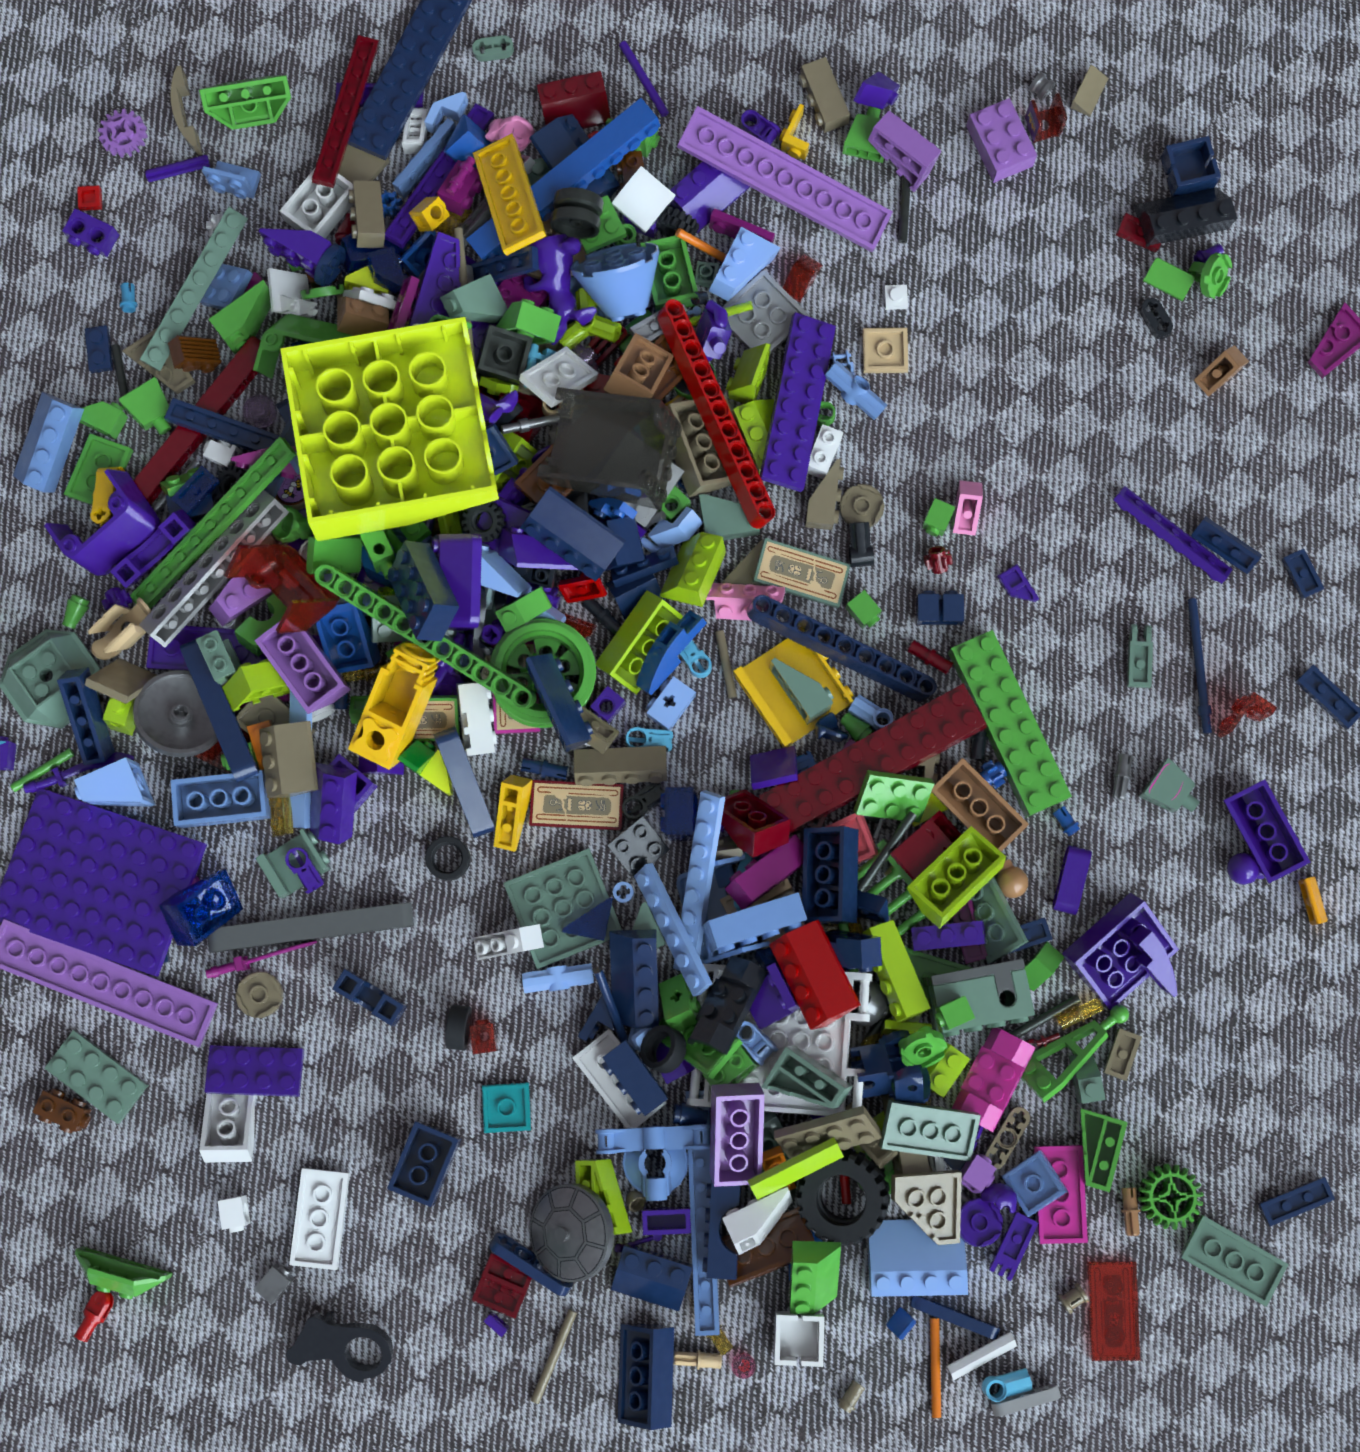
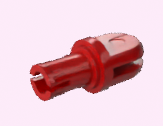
M96 1291L91 1296L83 1310L84 1319L74 1337L87 1343L97 1324L104 1323L114 1304V1297L111 1292Z

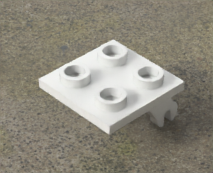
M272 268L267 269L271 312L294 314L307 318L317 314L318 309H314L317 306L316 302H311L310 299H301V290H306V293L309 294L307 275Z

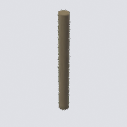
M568 1309L533 1392L531 1401L539 1404L573 1325L577 1312Z

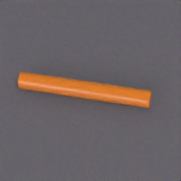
M681 228L676 230L675 236L723 263L727 254Z

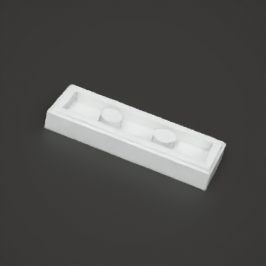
M1011 1332L949 1364L947 1367L953 1380L1017 1347L1015 1339Z

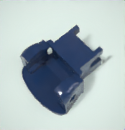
M908 1030L893 1031L888 1035L882 1036L877 1044L850 1048L851 1057H861V1060L851 1062V1069H863L865 1071L857 1073L858 1082H863L864 1084L862 1098L889 1094V1098H894L895 1101L924 1104L929 1100L931 1082L927 1067L922 1068L921 1065L907 1067L902 1062L899 1054L898 1042L910 1035Z

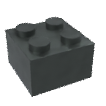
M489 325L484 333L476 363V373L518 385L520 383V374L524 372L533 338Z

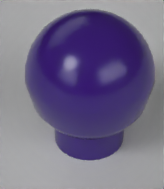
M1238 853L1228 861L1227 873L1230 879L1237 884H1251L1256 879L1265 878L1251 854Z

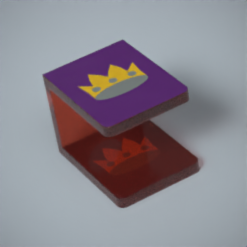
M1059 93L1054 95L1050 109L1038 112L1035 100L1030 101L1025 120L1033 143L1062 134L1067 121V115ZM1041 120H1045L1049 123L1048 130L1041 131L1043 126Z

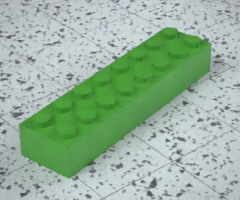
M991 630L952 647L948 655L954 663L953 665L962 684L964 683L987 724V728L984 731L987 732V737H989V742L998 761L1007 772L1008 776L1006 778L1025 818L1071 798L1072 795L994 631Z

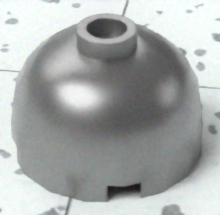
M860 981L853 988L858 1000L860 994ZM872 981L869 985L868 1014H870V1022L851 1021L852 1023L860 1026H871L887 1015L889 1006H887L888 999L878 983ZM859 1007L852 1010V1013H858Z

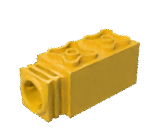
M409 641L396 646L393 649L394 654L390 657L391 661L381 667L348 747V750L388 770L400 762L398 760L399 756L410 747L438 680L434 676V670L438 668L437 663L440 662V659Z

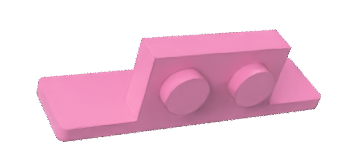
M713 583L706 600H714L716 619L752 621L747 616V608L755 597L765 595L782 603L785 587ZM756 605V608L762 612V607Z

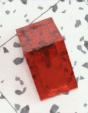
M804 254L793 264L783 289L793 299L801 303L823 265Z

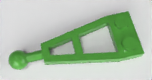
M1116 1005L1111 1009L1110 1016L1100 1024L1094 1020L1055 1040L1046 1047L1036 1050L1021 1079L1045 1103L1064 1088L1108 1038L1106 1030L1115 1023L1121 1024L1128 1020V1009L1123 1005ZM1094 1032L1096 1036L1083 1050L1075 1043ZM1068 1047L1076 1058L1056 1079L1039 1061Z

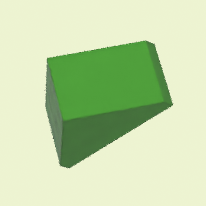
M1046 942L1036 952L1024 968L1029 988L1033 992L1055 972L1064 959L1063 955L1049 942Z

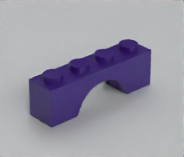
M183 509L173 512L158 526V529L150 538L127 555L110 572L125 588L134 585L177 546L196 526V523Z

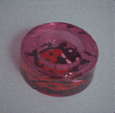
M739 1353L733 1358L732 1371L738 1378L747 1379L754 1374L756 1364L750 1354Z

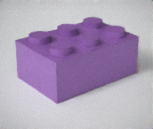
M1010 98L969 114L966 127L993 183L1033 167L1037 153Z

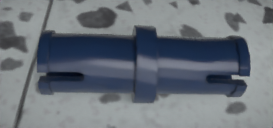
M523 757L521 772L539 774L542 778L549 776L566 781L568 766L549 763V760L545 759L544 761Z

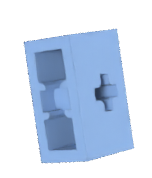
M674 676L671 681L667 679L660 688L662 693L657 699L653 697L646 707L648 709L647 717L665 730L673 728L696 697L694 690ZM673 698L675 706L669 705L668 708H666L665 700L670 701Z

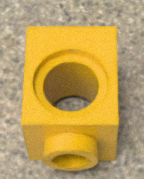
M439 196L424 198L409 212L420 232L434 231L450 216L445 203Z

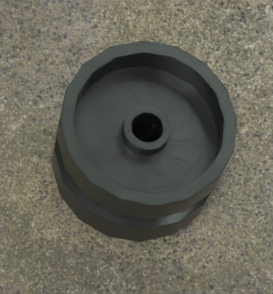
M569 187L557 190L554 194V211L551 214L550 221L551 228L556 233L566 234L568 237L578 239L596 237L600 232L603 199L598 194L583 188Z

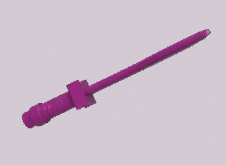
M317 940L296 944L248 959L247 956H238L233 958V962L206 969V976L209 979L220 977L222 974L235 970L236 972L251 969L250 963L316 944Z

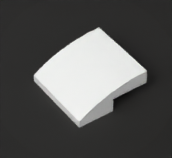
M641 166L613 200L612 205L646 233L675 198V194Z

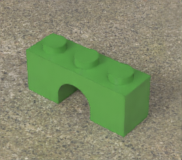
M283 585L266 600L269 611L274 614L269 620L258 621L249 616L234 631L238 643L257 657L263 652L254 641L290 613L299 618L303 616L297 611L301 598Z

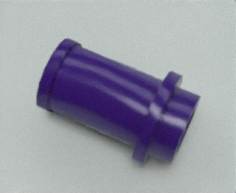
M1219 243L1204 251L1199 250L1194 255V262L1206 263L1212 254H1223L1224 250Z

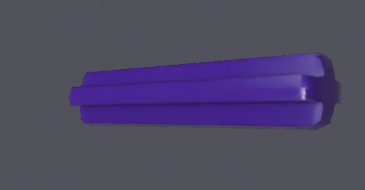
M202 155L148 169L145 171V176L148 182H154L200 170L203 166L209 167L210 161L207 155Z

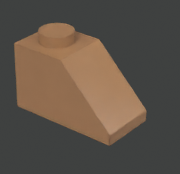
M1234 345L1216 358L1194 381L1209 397L1235 376L1249 360Z

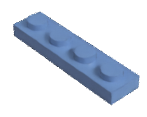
M447 118L443 124H440L433 136L423 144L422 149L416 156L410 159L405 169L395 177L392 184L398 195L404 199L424 177L448 143L456 128L452 120Z

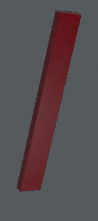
M360 35L357 36L312 176V183L331 188L335 186L379 47V40Z

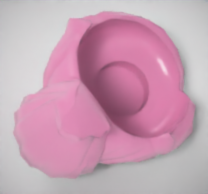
M516 115L504 119H494L488 127L485 138L490 142H494L512 133L516 139L519 151L522 152L530 144L531 140L529 138L535 133V130L528 120Z

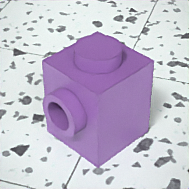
M972 1155L971 1161H966L960 1171L962 1172V1185L974 1194L981 1193L985 1187L988 1188L995 1178L993 1174L997 1168L991 1165L992 1161L985 1155Z

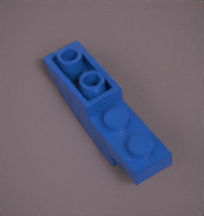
M689 610L677 624L670 621L653 643L643 662L636 683L640 689L652 695L681 663L677 656L707 624L704 618Z

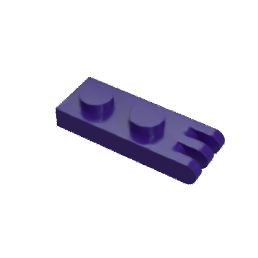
M1016 1211L990 1264L989 1271L994 1272L999 1264L1001 1266L997 1275L1002 1277L1006 1269H1008L1009 1272L1006 1279L1011 1281L1036 1230L1038 1222Z

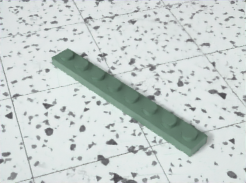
M228 206L141 356L140 361L160 372L170 355L168 342L177 335L181 336L247 222V217Z

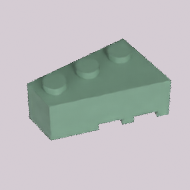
M793 1045L785 1047L761 1088L774 1090L834 1109L842 1105L853 1086Z

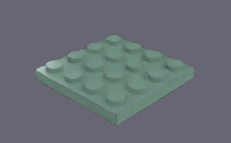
M590 848L503 883L520 927L540 924L544 947L530 950L537 970L609 941V931L622 930Z

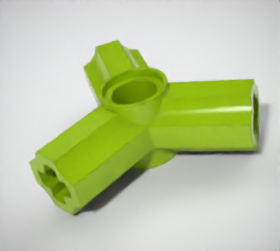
M580 288L575 292L578 310L587 307L597 308V304L584 288ZM596 312L591 323L587 326H582L575 320L569 324L563 338L559 342L563 347L567 346L570 350L588 336H595L615 343L620 338L622 325L598 316Z

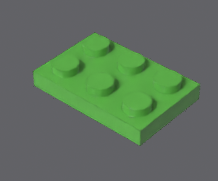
M90 433L64 495L92 506L97 469L121 466L125 470L133 450Z
M867 770L854 811L856 815L902 821L907 813L911 811L917 815L913 822L920 823L934 782L930 778Z

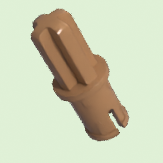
M1137 1187L1121 1188L1123 1210H1121V1213H1124L1125 1234L1127 1236H1138L1140 1234L1138 1212L1141 1211L1137 1205Z

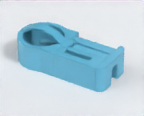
M691 640L679 655L694 677L705 678L711 673V660ZM698 659H704L708 662L709 667L706 671ZM693 663H695V665L698 667L701 673L695 672L693 670Z
M633 727L627 732L625 743L627 747H635L629 742L644 743V745L639 747L666 746L667 752H670L672 749L673 732L670 730ZM633 731H640L644 734L645 738L628 736Z

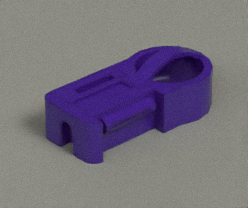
M295 847L287 852L285 862L293 874L298 873L297 876L305 889H308L306 891L307 894L324 885V879L304 848ZM296 850L304 853L305 864ZM291 852L297 859L300 868L290 864L289 856Z

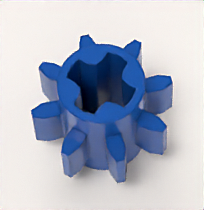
M384 190V193L381 195L384 218L388 216L394 219V216L401 210L399 206L403 205L402 199H397L396 191L389 193Z
M989 760L981 766L983 771L979 774L994 789L1006 783L1003 778L1008 775L999 761L993 764L992 760Z

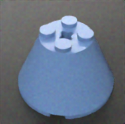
M646 242V247H637L636 243H628L601 249L585 255L586 260L581 263L578 260L573 262L570 267L571 273L604 315L611 317L612 322L621 321L625 318L624 316L632 314L633 316H641L646 313V308L649 305L660 253L658 245Z

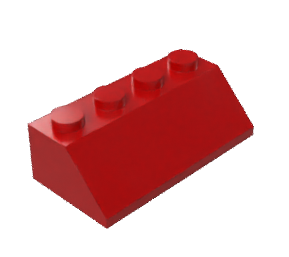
M819 920L785 933L769 944L810 1030L827 1027L861 1006Z

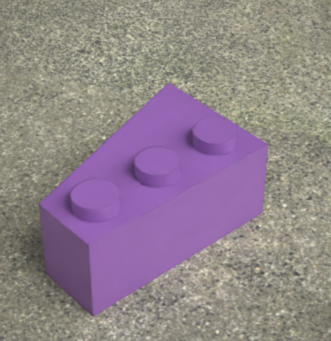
M890 111L874 126L868 138V141L886 161L890 159L898 168L896 173L900 177L904 175L911 183L909 188L913 192L929 176L941 153V150L935 144L929 142Z
M255 549L241 564L208 609L223 627L271 596L283 583L258 550Z

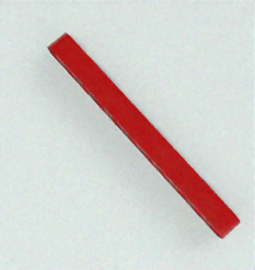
M670 299L658 312L657 320L744 514L753 528L761 529L774 518L775 508L683 305L678 300Z

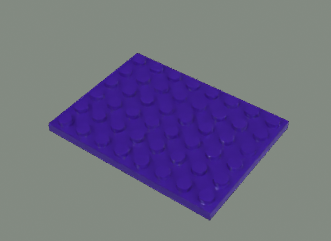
M43 788L38 789L0 887V922L6 919L30 929V933L158 977L207 844Z

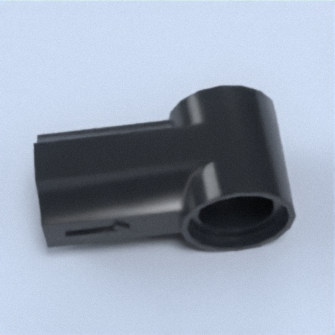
M869 522L849 523L851 547H849L850 567L874 566Z

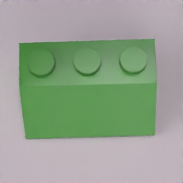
M792 1241L789 1289L790 1314L814 1315L837 1297L841 1242Z

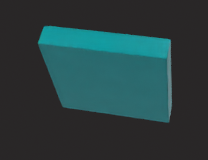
M529 1083L482 1085L484 1133L532 1130Z

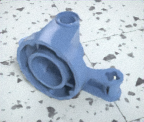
M711 1124L596 1129L595 1133L598 1134L596 1154L624 1152L622 1164L625 1176L631 1185L642 1192L643 1197H646V1201L667 1200V1196L681 1184L687 1174L688 1154L686 1149H710ZM700 1131L703 1132V1142H701ZM605 1136H607V1147L605 1143ZM646 1149H663L662 1156L666 1162L665 1168L662 1171L664 1176L650 1177L647 1175L649 1172L644 1165L648 1154Z

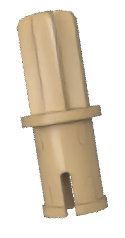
M697 1350V1353L677 1351L674 1353V1364L696 1366L697 1370L700 1368L721 1369L722 1353H706Z

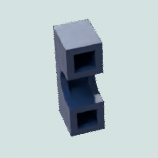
M349 969L343 970L332 990L350 1001L363 1006L372 1012L371 1014L390 1026H396L408 1007Z

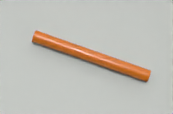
M931 1317L932 1418H941L939 1318Z

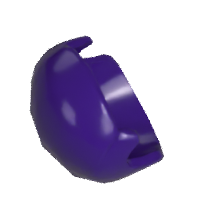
M991 1183L988 1188L985 1187L981 1192L980 1198L983 1202L995 1203L999 1210L1007 1207L1010 1213L1016 1212L1017 1194L1009 1185Z

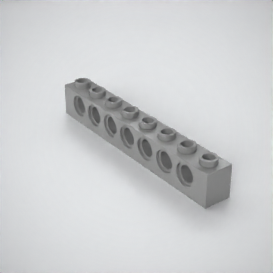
M263 490L139 625L165 648L282 521L289 511Z

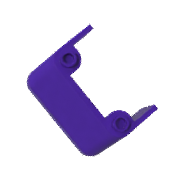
M112 469L104 471L116 488V491L108 499V507L114 516L84 543L79 536L74 535L67 524L46 523L44 525L62 553L95 576L108 575L120 561L150 538L160 525L159 517L127 471Z
M437 534L431 537V548L438 558L440 567L459 605L448 630L467 631L478 628L481 596V534Z

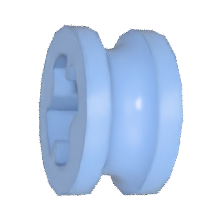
M619 882L613 888V896L618 902L626 903L633 898L634 890L629 883ZM621 886H626V890L630 889V894H627L625 899H621V895L617 896V891L621 890Z

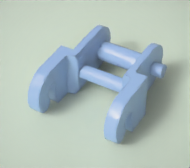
M848 350L843 354L836 355L832 352L830 359L833 360V364L836 362V359L846 358V363L841 364L850 368V372L855 376L853 362L849 360L851 353L848 354Z

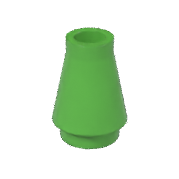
M72 594L71 598L67 600L62 624L75 629L78 622L89 609V600Z
M849 712L840 721L855 742L874 733L871 725L856 718Z

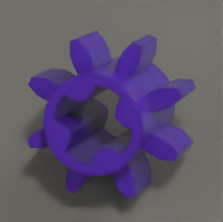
M119 587L107 590L105 592L106 599L101 601L104 609L107 611L115 604L129 608L128 604L132 603L129 593L125 589L121 590Z

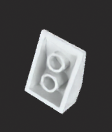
M206 1094L199 1149L205 1163L252 1162L255 1095Z

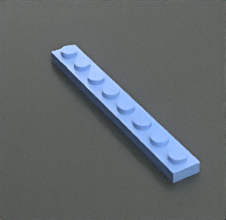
M707 790L700 792L681 921L699 957L704 934L702 925L706 921L725 796ZM674 959L673 968L680 971Z

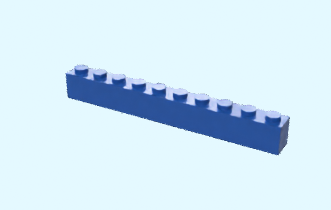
M642 98L638 99L531 186L542 221H547L551 218V214L554 211V194L557 190L569 187L586 189L588 184L594 179L601 178L609 167L618 164L625 154L637 149L645 138L653 136L658 131V128L661 126L659 120ZM493 218L466 238L482 261L504 253Z

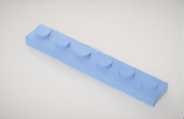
M653 863L645 864L634 875V878L692 996H699L713 983Z

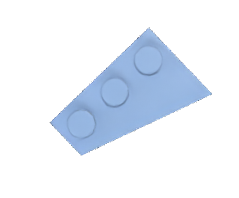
M741 227L709 292L729 301L753 277H756L763 268L775 259L780 247Z

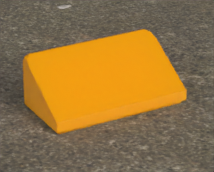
M1310 877L1299 880L1298 883L1310 925L1327 922L1328 919L1316 878Z

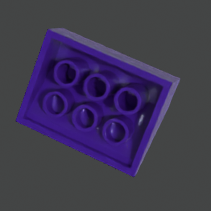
M1132 893L1123 898L1062 953L1072 969L1110 1011L1149 977L1147 972L1136 961L1142 953L1128 939L1140 925L1148 928L1156 935L1169 958L1179 950L1146 902Z

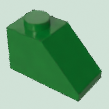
M416 740L399 756L398 760L420 776L423 769L436 753L434 752L436 747L426 740L423 743Z

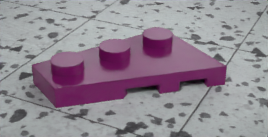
M1346 303L1340 308L1307 362L1322 379L1360 349V318Z

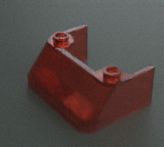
M285 544L239 545L224 574L226 578L244 577L253 588H269L279 598L287 609L276 628L278 633L307 631L334 609L340 600L339 596L316 582L315 575H310L306 570L307 561L294 548Z

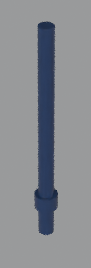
M1191 598L1187 601L1199 698L1197 710L1198 716H1201L1202 733L1209 734L1212 733L1210 720L1212 708L1208 702L1197 598Z

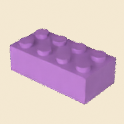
M759 1083L711 1085L710 1176L714 1187L749 1185L747 1180L762 1173L764 1092Z

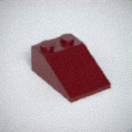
M746 789L725 796L721 824L738 848L751 857H755L789 843L790 818Z

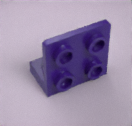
M776 963L767 966L769 972L750 1008V1012L758 1028L761 1030L800 1009L780 966Z

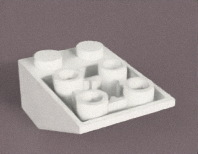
M788 1187L781 1188L763 1199H752L747 1203L748 1206L740 1210L739 1208H734L728 1211L726 1216L722 1218L739 1255L761 1245L793 1202Z

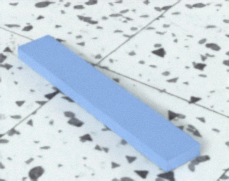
M290 690L289 723L310 721L312 730V713L307 714ZM311 792L288 797L287 827L310 828Z

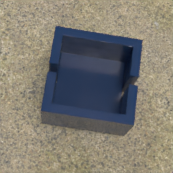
M1209 136L1165 147L1160 159L1165 175H1169L1167 183L1172 197L1215 188L1221 175L1216 158L1212 159L1214 151Z

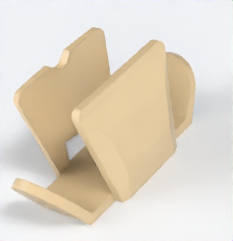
M140 597L136 599L137 604L132 609L118 604L113 605L88 630V634L109 631L103 638L94 641L91 646V652L96 658L108 660L118 656L123 650L130 649L146 633L139 624L147 617L151 610ZM126 622H131V623L122 631V627H123L124 623H126Z

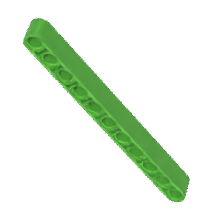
M321 565L316 569L314 573L315 580L321 586L515 707L530 708L535 704L536 694L530 687L448 636L444 635L442 641L428 640L424 643L422 640L415 638L410 627L406 631L403 630L401 623L406 616L402 608L334 566ZM327 570H330L332 578L326 582L324 574ZM350 582L351 591L346 594L343 587L345 583ZM366 594H369L371 597V602L368 606L363 604V597ZM388 606L391 610L390 616L385 619L382 615V610L384 607ZM447 642L450 650L446 655H443L440 648L443 643ZM466 654L469 657V664L463 667L460 664V658ZM482 667H486L489 670V676L485 680L480 677ZM506 679L509 683V688L505 692H502L499 688L500 681ZM523 691L527 692L529 696L526 704H522L519 701V695Z

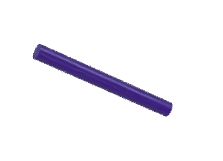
M622 41L619 44L620 49L662 117L669 114L668 109L628 43Z

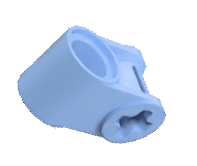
M747 1021L743 1022L736 1037L741 1040L742 1045L750 1056L760 1066H763L764 1060L774 1051L777 1052L779 1048L757 1025ZM746 1026H750L752 1029V1035L748 1039H744L742 1036V1030Z

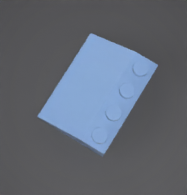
M912 1219L883 1220L880 1227L868 1238L869 1293L872 1297L968 1295L965 1242L961 1237L960 1243L937 1245Z

